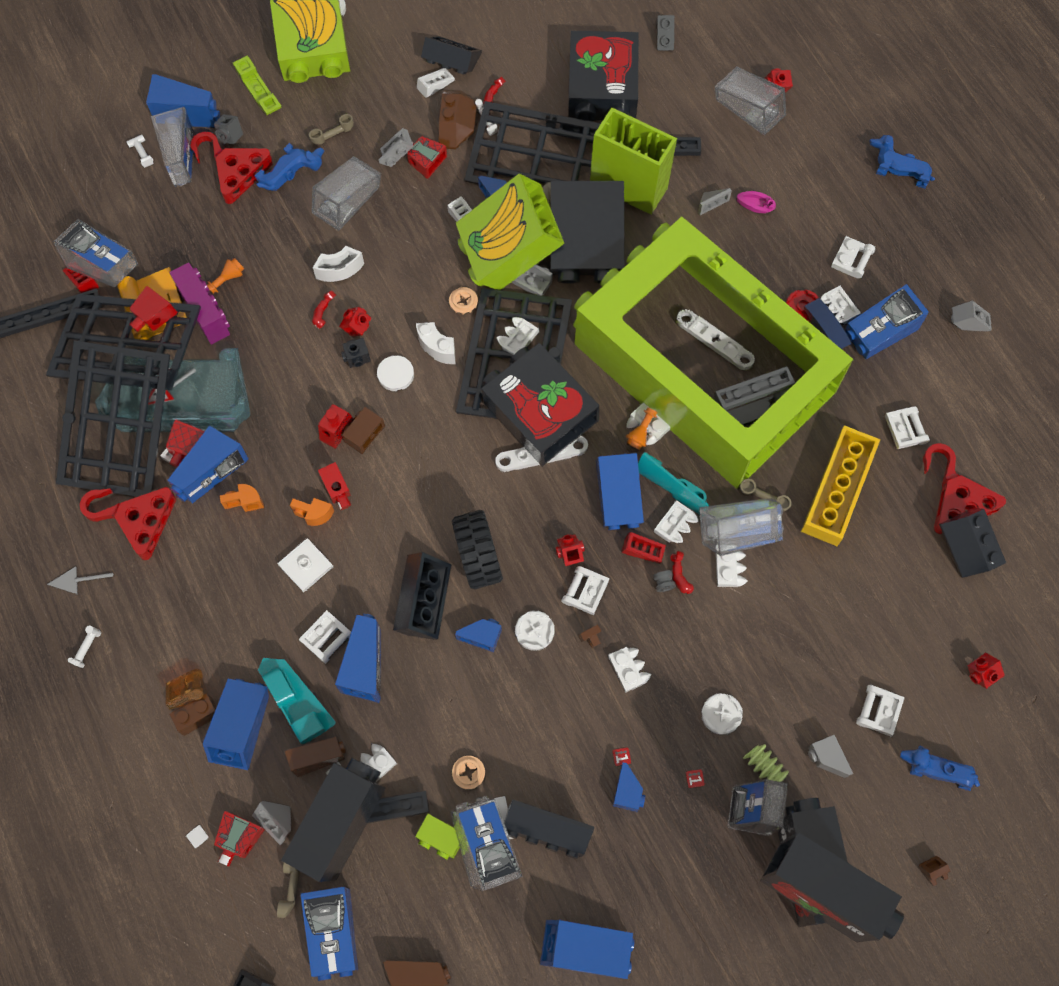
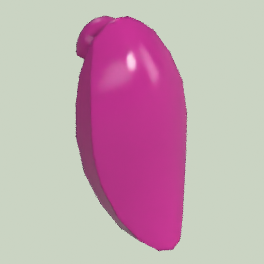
M746 191L737 195L736 201L740 205L756 213H769L776 207L775 201L761 192Z

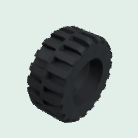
M477 510L455 516L452 519L453 530L470 588L479 589L500 583L503 580L485 512Z

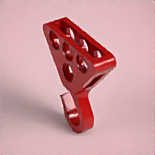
M211 132L198 133L191 140V148L198 163H200L198 146L205 141L213 143L220 189L227 204L234 203L257 181L255 175L259 172L257 170L262 165L264 173L273 165L270 151L266 148L221 149L217 137ZM250 176L252 177L250 181L245 182Z
M941 443L933 444L924 453V474L929 469L932 453L939 452L947 458V467L942 482L934 524V531L936 533L943 534L939 524L949 520L948 516L953 518L972 508L985 509L987 516L997 513L1006 504L1004 496L956 473V455L949 446ZM956 493L961 494L963 498H959ZM982 503L987 504L989 509L985 508Z
M164 487L118 503L100 512L91 513L89 512V504L94 499L112 494L113 491L110 488L91 490L82 497L80 501L82 514L87 519L95 522L111 518L116 519L133 549L143 560L151 558L176 502V496L168 487ZM165 503L162 508H157L159 504ZM135 515H139L136 520H132ZM157 520L156 524L150 526L152 521ZM149 537L146 543H142L145 538Z

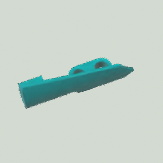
M644 452L638 463L639 474L670 492L675 500L706 518L705 509L709 508L708 503L705 502L707 499L706 493L685 479H677L662 467L661 461Z
M262 659L258 671L278 707L284 713L300 744L310 742L336 724L335 720L285 659Z

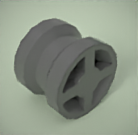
M661 571L653 575L654 581L657 582V592L669 591L676 587L675 582L672 581V571Z

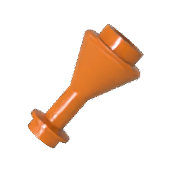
M235 258L232 261L227 259L221 275L212 283L207 282L209 290L213 294L215 292L218 293L217 288L223 282L241 277L244 270L242 265Z
M649 407L644 410L646 415L642 423L626 435L628 439L627 444L638 450L641 447H646L647 427L653 417L657 418L658 412Z

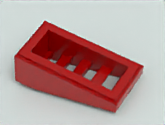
M78 261L62 270L80 293L99 288L94 278Z
M630 532L625 537L621 553L660 564L666 545ZM639 543L642 544L641 550H638ZM647 546H650L648 553H646ZM654 548H658L656 556L653 555Z

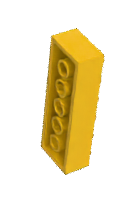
M845 425L843 426L801 532L832 545H839L844 537L880 439Z

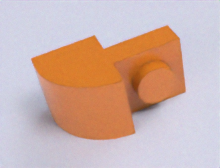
M238 484V492L229 491L225 495H220L221 504L225 509L242 506L244 511L248 512L264 508L263 501L256 489L247 484Z
M316 498L313 499L311 505L296 499H292L290 504L294 514L304 518L307 525L310 526L326 523L334 513L332 504Z

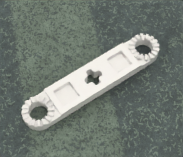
M685 309L679 312L677 324L682 329L739 369L748 370L753 366L754 355L744 349L743 346L700 316L698 317L692 311ZM688 316L691 320L685 323L681 317ZM712 338H719L718 341L712 342ZM747 357L750 362L742 364L740 358Z
M582 436L578 437L547 463L585 454L588 449L587 440ZM577 441L582 442L584 447L582 449H575L573 444ZM525 448L502 452L496 457L497 469L504 472L540 465ZM507 458L510 460V464L503 466L500 464V460Z

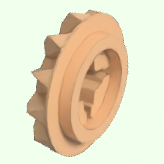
M466 287L454 290L449 297L451 309L463 315L467 312L471 313L474 308L476 309L478 303L477 294L472 289ZM460 297L467 300V305L461 303Z
M464 756L455 762L452 769V777L459 787L465 790L475 789L482 783L485 777V768L478 758ZM466 764L470 770H476L472 773V781H470V778L468 779V776H460L466 772Z

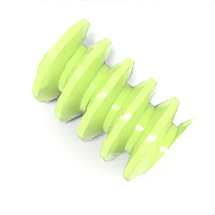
M766 744L757 745L743 759L751 758L748 765L756 764L753 771H762L759 778L767 777L765 785L773 784L772 790L787 777L789 771L781 772L783 764L775 765L778 758H769L772 751L764 752Z

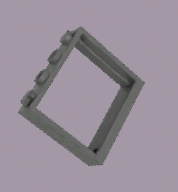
M784 367L716 391L713 400L728 411V409L773 394L770 397L728 411L730 415L745 426L756 422L772 406L769 401L774 399L776 402L795 384V381L788 367ZM725 394L727 399H722L721 395Z

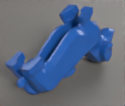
M883 135L880 139L869 140L871 146L880 150L878 155L880 165L876 174L886 176L887 171L894 175L913 176L920 180L917 181L916 186L924 189L929 180H935L931 176L932 169L927 162L916 159L914 155L909 153L905 155L895 153L892 136Z
M289 143L284 148L287 154L277 161L272 171L264 174V171L261 169L255 175L256 180L259 181L256 185L260 188L276 191L286 181L292 180L300 168L308 167L313 171L318 170L322 165L321 157L324 150L318 148L311 153L303 149H293V146Z
M919 746L916 750H905L900 753V757L911 764L910 774L920 777L925 775L931 779L959 784L958 788L971 791L973 785L976 787L980 786L978 775L972 766L930 755L929 750L923 746Z

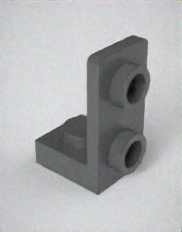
M658 15L656 18L657 50L673 51L674 15Z

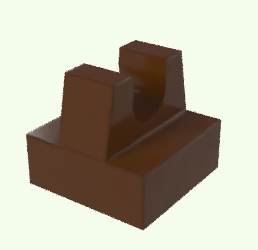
M597 624L579 634L578 637L581 642L587 640L591 648L601 644L597 634L602 631Z
M938 856L919 864L921 872L933 886L937 885V878L941 877L943 880H947L948 873L951 872L949 865Z

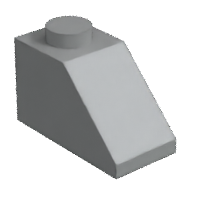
M974 301L952 307V322L961 330H992L990 314Z
M835 735L815 742L808 747L809 758L813 763H816L817 767L843 778L853 774Z

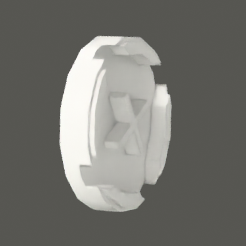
M390 356L379 364L377 377L385 389L390 391L403 390L412 383L414 369L411 362L405 357Z
M529 611L518 619L515 626V635L518 642L524 648L541 650L552 642L554 624L546 613Z
M719 693L709 697L701 711L705 726L711 732L719 735L735 731L742 721L741 705L733 696Z

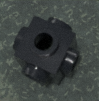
M364 338L349 340L342 344L344 351L341 354L344 362H348L350 368L360 367L365 363L371 362Z

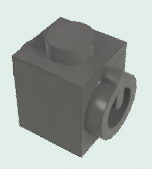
M223 114L214 123L216 137L224 144H234L243 135L237 116Z

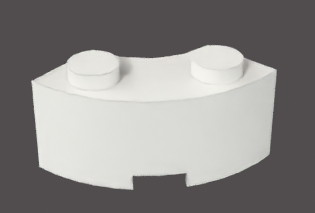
M345 246L336 254L326 255L321 253L313 266L316 279L335 282L351 277L364 265L362 252Z
M434 322L416 323L418 339L423 350L434 357L436 361L445 364H456L454 338L440 334Z

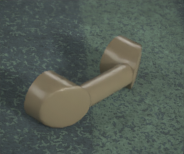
M350 114L342 115L339 118L340 125L325 133H322L320 129L311 130L309 132L310 140L315 144H323L325 140L343 131L351 130L354 124L353 117Z
M745 479L740 485V490L744 495L753 494L768 500L775 505L778 511H787L791 507V499L788 496L781 495L777 498L756 488V484L752 479Z
M285 862L283 872L290 874L287 900H279L278 918H286L293 909L299 870Z

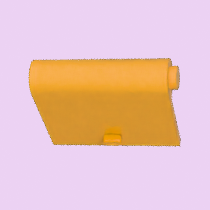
M170 267L137 281L130 276L122 277L117 281L121 298L137 299L144 288L149 286L168 302L182 304L178 289L169 273L171 272ZM124 307L125 312H131L130 307ZM185 312L178 313L177 317L187 318ZM166 323L155 331H152L146 325L139 332L132 328L134 339L148 340L150 337L162 333Z

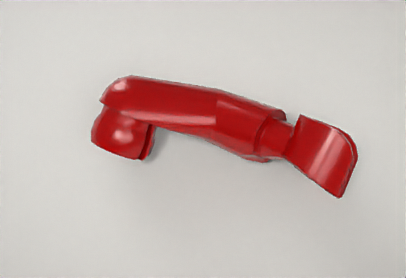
M503 77L496 79L493 82L495 85H492L485 93L483 105L485 101L492 102L498 88L506 82Z
M333 291L325 293L323 295L325 299L321 300L314 310L312 323L319 329L326 323L322 319L323 312L328 307L329 301L336 296Z
M677 551L676 554L673 553L670 556L671 561L674 562L672 580L680 592L690 594L693 592L694 587L691 583H688L682 574L681 561L684 553Z

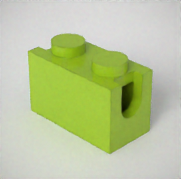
M427 814L415 837L419 840V845L428 850L430 847L438 850L437 855L448 860L449 857L454 859L466 835Z

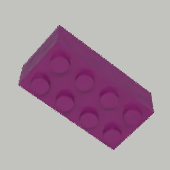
M188 262L169 272L186 304L201 306L197 322L209 343L212 345L229 336L230 333L227 328L230 325L226 320V316L217 305L216 299L211 295L197 268H192Z

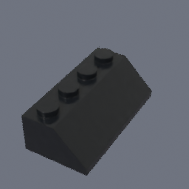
M423 552L407 555L393 627L394 631L407 636L438 640L452 564Z
M516 800L511 801L503 823L506 836L515 839L518 836L526 838L525 842L537 845L540 843L546 845L545 848L553 852L561 850L566 852V856L578 859V856L582 857L585 854L594 831V826Z

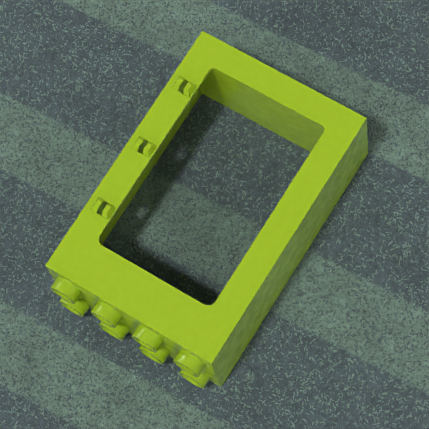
M680 217L671 226L668 223H663L655 231L652 237L653 242L646 249L642 245L637 246L628 256V264L620 272L616 268L611 269L601 281L602 288L594 295L587 291L577 300L574 309L577 310V317L573 324L576 328L575 345L639 403H645L649 408L658 412L657 415L670 426V430L732 486L738 489L743 480L748 479L837 392L853 358L686 219ZM679 265L806 372L749 428L744 427L622 319L630 309Z

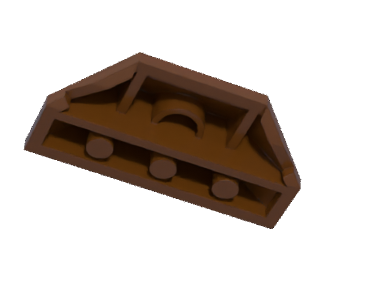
M445 90L442 93L439 117V143L445 145L446 149H457L462 142L474 133L477 106L475 100L463 91Z

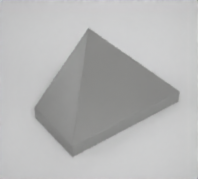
M728 188L704 192L698 214L702 215L728 202L732 190Z
M266 801L259 803L252 816L279 845L283 844L291 832V807Z

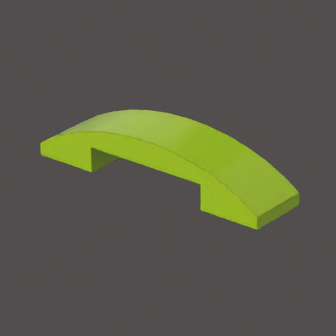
M248 55L233 62L247 90L266 115L282 108L274 94H271L257 73L256 67Z

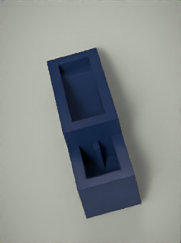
M820 298L803 306L812 325L839 348L842 349L852 344L839 321Z

